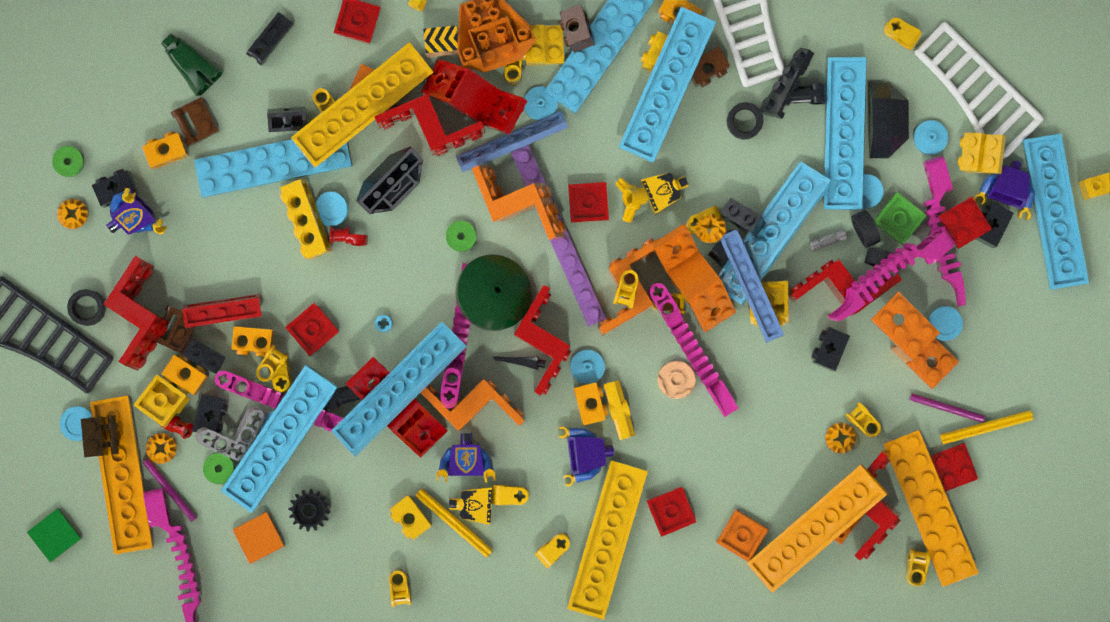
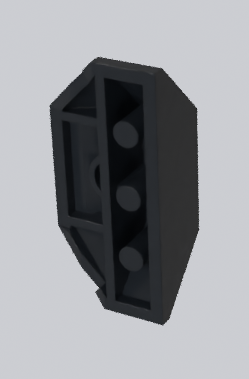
M869 83V159H888L909 139V100L889 83Z
M411 146L390 154L363 181L356 201L369 214L393 211L420 183L423 159Z

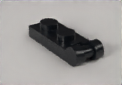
M278 12L248 49L246 55L250 58H255L257 63L262 66L294 26V23ZM260 46L264 49L262 54L257 51Z

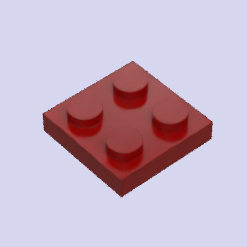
M343 0L333 33L371 44L381 7L359 0Z
M606 182L568 184L571 223L609 221Z
M972 196L938 216L942 225L946 227L954 239L957 249L992 229Z
M316 303L309 306L285 327L310 357L339 333V330Z
M965 443L931 455L945 492L978 479Z
M682 486L646 501L661 537L696 523Z

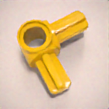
M619 178L615 185L623 192L622 200L626 206L622 220L631 223L636 210L640 209L641 205L647 203L648 194L644 188L630 185L624 178Z

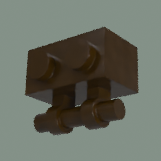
M115 415L108 416V424H105V417L81 419L84 458L108 455V447H111V455L119 454L118 446H120V440L117 437V429L119 427L118 423H116ZM106 430H109L110 441H107Z

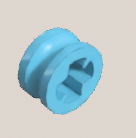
M380 315L375 320V327L380 332H388L392 328V320L386 315ZM383 318L387 319L386 322L389 321V326H385V329H381L382 326L378 325Z

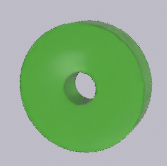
M64 146L54 153L52 165L58 174L64 177H74L82 171L84 157L78 149ZM70 158L71 164L66 165V159Z
M465 221L452 223L446 231L447 244L457 252L468 251L476 242L474 227ZM459 233L465 235L463 240L457 238Z
M220 453L209 456L203 465L204 476L214 484L226 483L235 470L233 460ZM217 465L222 466L221 472L216 471Z

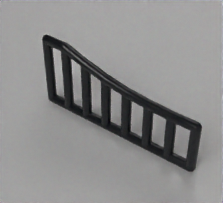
M0 276V288L3 285L11 291L0 307V320L17 297L27 303L0 339V347L37 361L68 380L84 393H89L112 363L114 357L8 279ZM33 308L42 314L20 346L8 342ZM48 319L58 325L38 353L27 349ZM65 330L73 338L57 360L52 362L45 358V356ZM81 342L89 349L72 372L69 373L61 366L77 344ZM94 353H96L104 360L87 384H85L77 377Z

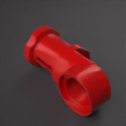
M330 227V244L346 242V244L352 246H367V235L350 234V227H346V229Z
M174 415L164 429L172 433L176 432L183 439H187L193 433V424L190 422L186 423L180 417Z

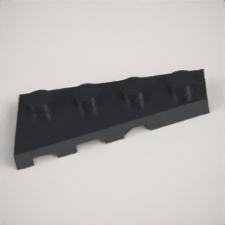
M799 48L795 51L793 59L783 69V75L773 85L772 91L762 102L760 110L764 115L783 119L785 115L783 109L785 105H790L792 100L790 95L800 84L798 78L805 74L814 55L810 49Z

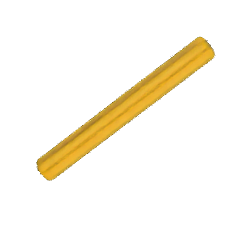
M1030 410L943 433L940 435L942 444L951 443L1032 421L1033 414Z
M420 489L417 492L416 497L483 556L488 557L492 553V548L424 489Z

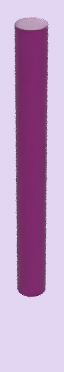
M911 393L909 398L910 401L981 423L985 420V415Z
M146 459L143 462L144 466L191 522L198 517L150 459Z

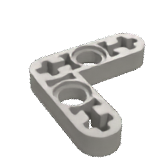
M258 408L248 409L233 439L207 427L198 429L195 438L201 445L233 460L240 461L257 436L264 422L265 415ZM253 414H254V415H257L258 418H257V419H253V418H252V415H253ZM250 423L254 425V427L252 428L247 424ZM249 429L250 436L247 439H243L242 432ZM207 434L208 436L213 438L212 442L208 439H203L202 435ZM225 439V446L222 449H218V441ZM233 447L241 451L238 454L230 450V448Z

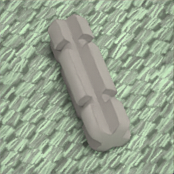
M840 230L836 234L831 233L820 237L819 240L810 241V247L815 251L820 249V247L823 248L837 243V241H843L847 239L845 230Z

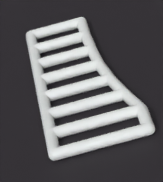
M713 0L743 86L750 87L782 76V71L785 67L774 36L768 1L744 0L723 7L721 0ZM760 3L762 15L732 25L729 24L727 14ZM762 22L764 23L766 33L736 43L732 32ZM768 40L770 52L742 61L739 50ZM774 58L776 70L748 78L745 68Z
M943 22L915 50V55L941 80L956 98L976 133L985 134L982 128L1012 98L1021 106L992 135H1003L1026 111L1034 118L1004 149L1003 161L1044 120V117L947 22ZM945 31L952 40L931 60L924 52ZM959 44L966 53L945 74L937 65ZM973 58L980 66L957 88L950 79ZM986 71L993 80L968 104L962 94ZM998 85L1002 86L1007 93L978 121L973 110Z

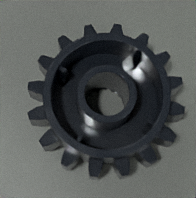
M310 489L309 494H307L305 490H302V496L295 494L297 499L290 501L293 507L288 508V510L292 511L289 518L295 519L293 525L300 524V530L306 527V531L309 532L311 527H313L316 531L318 530V524L323 527L325 526L323 520H329L326 514L331 513V510L327 509L330 502L325 503L324 500L327 496L320 497L321 491L314 494L313 489ZM307 505H312L315 509L312 516L307 515L305 512Z

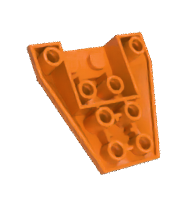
M470 0L459 6L457 52L465 68L486 73L521 60L536 42L530 25L504 0Z

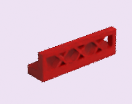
M261 294L184 305L182 313L185 328L261 317Z

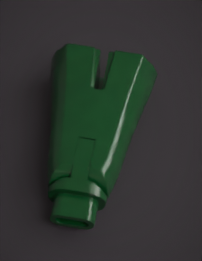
M172 33L161 43L166 49L165 52L183 76L195 96L203 95L222 76L223 68L198 52L187 42L176 38Z

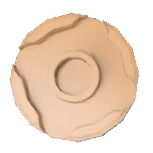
M672 361L661 368L657 381L663 394L669 398L679 399L686 397L692 392L696 378L693 369L688 364L681 361Z

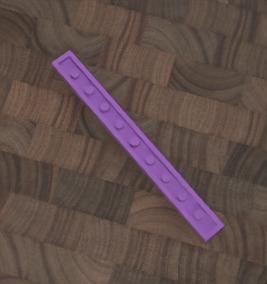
M529 145L511 152L525 186L533 183H545ZM566 230L565 237L550 240L584 319L588 327L606 318Z

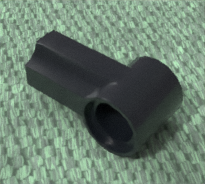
M814 83L809 86H798L790 95L792 98L790 104H826V84Z
M348 386L337 388L324 409L340 407L341 404L358 401L361 398Z

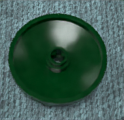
M489 254L474 259L461 271L456 283V300L460 311L470 323L483 330L502 331L514 326L526 315L531 304V285L526 273L516 262L505 256Z

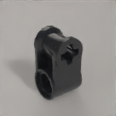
M721 241L717 242L708 253V256L722 267L729 260Z

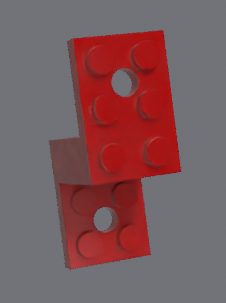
M438 59L432 69L433 73L429 75L421 93L424 95L428 94L431 98L447 103L476 123L482 121L484 126L510 135L528 101L523 97L498 89L468 68Z
M428 94L374 116L379 128L386 130L395 126L394 123L397 121L405 122L412 118L411 115L415 114L432 155L437 154V156L446 154L449 148L455 147L457 149L464 146L465 141L470 139L476 141L482 138V134L485 133L482 121H479L446 136Z
M134 256L103 305L139 328L137 334L118 361L124 366L138 371L146 364V358L150 352L155 350L158 339L166 333L170 322L134 299L141 292L144 282L151 277L154 268L150 263Z
M832 259L820 267L822 269L820 273L815 271L805 278L807 281L805 284L800 282L790 289L792 293L789 295V298L792 302L796 301L824 280L839 302L843 304L846 298V289L852 286L851 283L855 280L839 259L835 262ZM899 274L893 275L890 279L882 278L885 284L877 287L879 291L876 294L869 291L873 300L871 302L863 300L865 305L850 316L860 312L902 281Z
M545 285L542 286L514 333L516 338L553 359L534 391L539 396L542 393L547 394L552 385L549 381L552 377L556 378L561 370L559 364L562 360L566 362L572 352L568 350L570 345L532 323V320L536 322L539 318L541 305H546L552 295L549 293L550 288Z
M373 356L346 385L363 400L390 372ZM416 398L387 425L420 458L448 432Z
M887 450L882 451L867 468L875 479L878 476L876 473L878 469L883 470L891 461L889 459L891 454ZM884 498L865 513L879 528L854 555L859 561L863 558L867 560L876 550L873 546L876 543L880 545L888 536L886 531L888 529L893 530L901 521L899 519L901 513Z

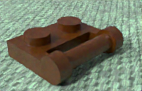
M201 97L171 112L172 117L176 119L186 138L185 142L188 147L219 132ZM188 113L199 135L193 137L183 114Z
M167 305L164 319L170 322L173 315L178 317L167 340L161 336L157 343L181 353L195 327L185 328L182 311Z

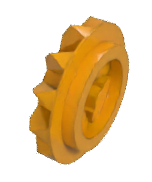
M68 199L62 202L57 209V218L60 224L68 229L80 228L87 221V207L78 199ZM68 209H76L75 215L77 220L73 217L67 218L69 215Z
M712 213L708 216L704 215L700 220L698 219L695 232L701 241L714 243L724 236L726 225L720 216H715ZM712 223L714 228L711 229L709 234L705 227H709Z
M846 423L833 424L826 432V444L833 452L846 453L854 447L856 433ZM839 430L842 435L849 436L843 440V446L840 441H833V439L839 436Z
M157 433L151 436L146 443V453L149 459L155 463H167L176 455V442L173 437L166 433ZM167 442L164 447L167 454L163 452L156 453L158 447L155 443L162 445Z

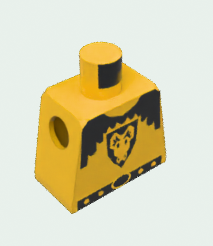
M672 173L657 175L640 181L642 187L647 191L648 201L654 215L680 200L682 196L679 190L689 187L685 176L674 180Z
M493 487L462 490L461 498H449V510H460L461 519L490 525Z

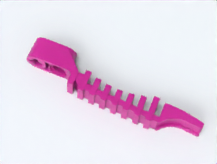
M943 156L923 161L932 195L931 200L923 203L924 207L930 206L924 212L929 220L927 221V226H930L931 229L929 230V235L938 229L937 224L941 223L937 214L946 211L945 206L940 207L939 202L945 192L952 191V182ZM955 253L942 256L936 261L939 265L937 271L938 273L940 272L941 279L947 281L953 287L957 306L959 307L966 305L965 288L961 271L948 274V270L961 266V262L946 265L947 260L956 258Z
M946 227L936 229L917 246L911 243L903 244V248L895 249V253H890L887 259H882L880 265H874L873 270H868L865 276L861 275L858 278L859 281H853L851 283L852 286L846 289V298L843 304L828 315L829 319L834 321L843 320L864 306L865 302L863 300L871 302L873 297L869 291L876 294L879 290L875 284L881 286L885 284L881 277L890 279L892 276L889 272L896 274L899 272L897 267L905 269L907 267L906 264L913 266L916 257H922L927 264L938 261L955 246V241Z
M462 263V269H461V271H462V270L465 268V266L468 265V264ZM456 300L452 332L467 346L471 323L460 311ZM467 347L445 367L441 388V404L445 408H453L458 403ZM454 375L457 377V381L451 383L447 378ZM449 394L452 395L451 400L447 401L446 397H448Z
M661 283L652 284L648 289L650 299L664 319L666 326L670 328V333L676 338L675 341L680 345V349L685 353V357L690 361L691 367L695 369L696 375L700 377L701 383L706 387V391L717 405L723 417L728 416L739 409L723 381L719 380V374L712 369L714 368L713 365L707 361L708 357L703 354V349L698 346V341L693 338L692 331L688 330L689 326L684 322L667 288ZM654 287H656L657 289H662V291L660 292V297L658 295H653V292L655 291ZM665 303H670L673 307L672 312L669 314L663 311Z
M220 371L215 376V383L220 388L256 402H261L263 405H269L274 409L277 408L285 396L282 392H276L272 388H266L262 384L228 371ZM222 377H226L227 379H229V382L226 383L223 380H221ZM241 382H246L247 389L244 392L239 390ZM323 409L314 425L324 427L323 429L332 432L331 430L344 418L328 413V411Z
M164 488L144 491L143 497L150 527L159 526L168 532L169 538H166V543L175 541L177 543V546L171 547V551H181V555L175 556V561L183 560L184 564L177 567L178 571L185 569L186 573L179 575V580L188 579L189 583L179 585V590L190 588L191 592L180 594L177 597L178 600L193 597V602L184 603L181 606L185 621L196 622V610L202 602L200 598L202 593L197 587L199 586V581H196L195 577L197 574L192 568L194 567V562L190 560L192 555L188 552L189 543L186 544L185 541L187 536L179 532L184 530L183 525H172Z

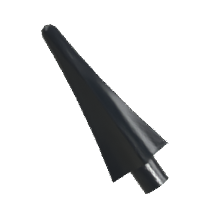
M538 356L493 357L495 361L512 363L538 370V367H546V360H539Z

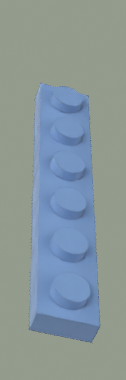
M560 111L515 130L510 135L506 134L459 154L456 158L462 172H465L551 134L560 132L568 128V125Z
M736 229L725 234L720 241L765 342L768 343L784 336L738 230Z

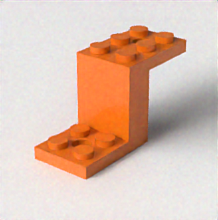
M478 165L472 168L493 222L506 221L536 208L549 240L561 239L566 236L565 225L559 220L557 215L559 210L556 204L552 203L550 198L552 194L548 185H545V183H533L504 196L501 186L497 185L495 180L497 176L493 168L489 165Z
M682 224L651 244L669 280L691 307L704 333L736 313L722 280L698 251L685 224Z
M651 238L643 243L642 249L634 248L626 253L625 259L621 260L619 257L609 264L608 272L617 287L619 286L622 274L625 271L632 270L631 265L655 252L651 244L657 240ZM628 273L625 275L624 281L626 284L631 285L635 282V277L633 274ZM639 280L632 309L628 310L626 307L617 312L616 315L618 317L613 320L609 317L600 322L601 327L598 330L602 336L652 307L653 303Z
M897 292L870 319L895 344L891 350L931 389L959 363L936 339L940 332L900 292ZM895 314L903 316V323L901 325L894 323L893 317ZM929 357H934L937 361L936 366L933 368L927 365Z
M483 379L452 411L441 404V400L435 396L438 392L431 385L426 386L420 392L458 431L463 429L492 399L518 426L524 422L523 417L525 415L517 407L513 409L509 405L511 401L504 394L500 396L495 391L498 387L490 379L487 382Z

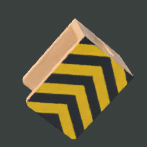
M457 26L423 29L427 58L458 54Z

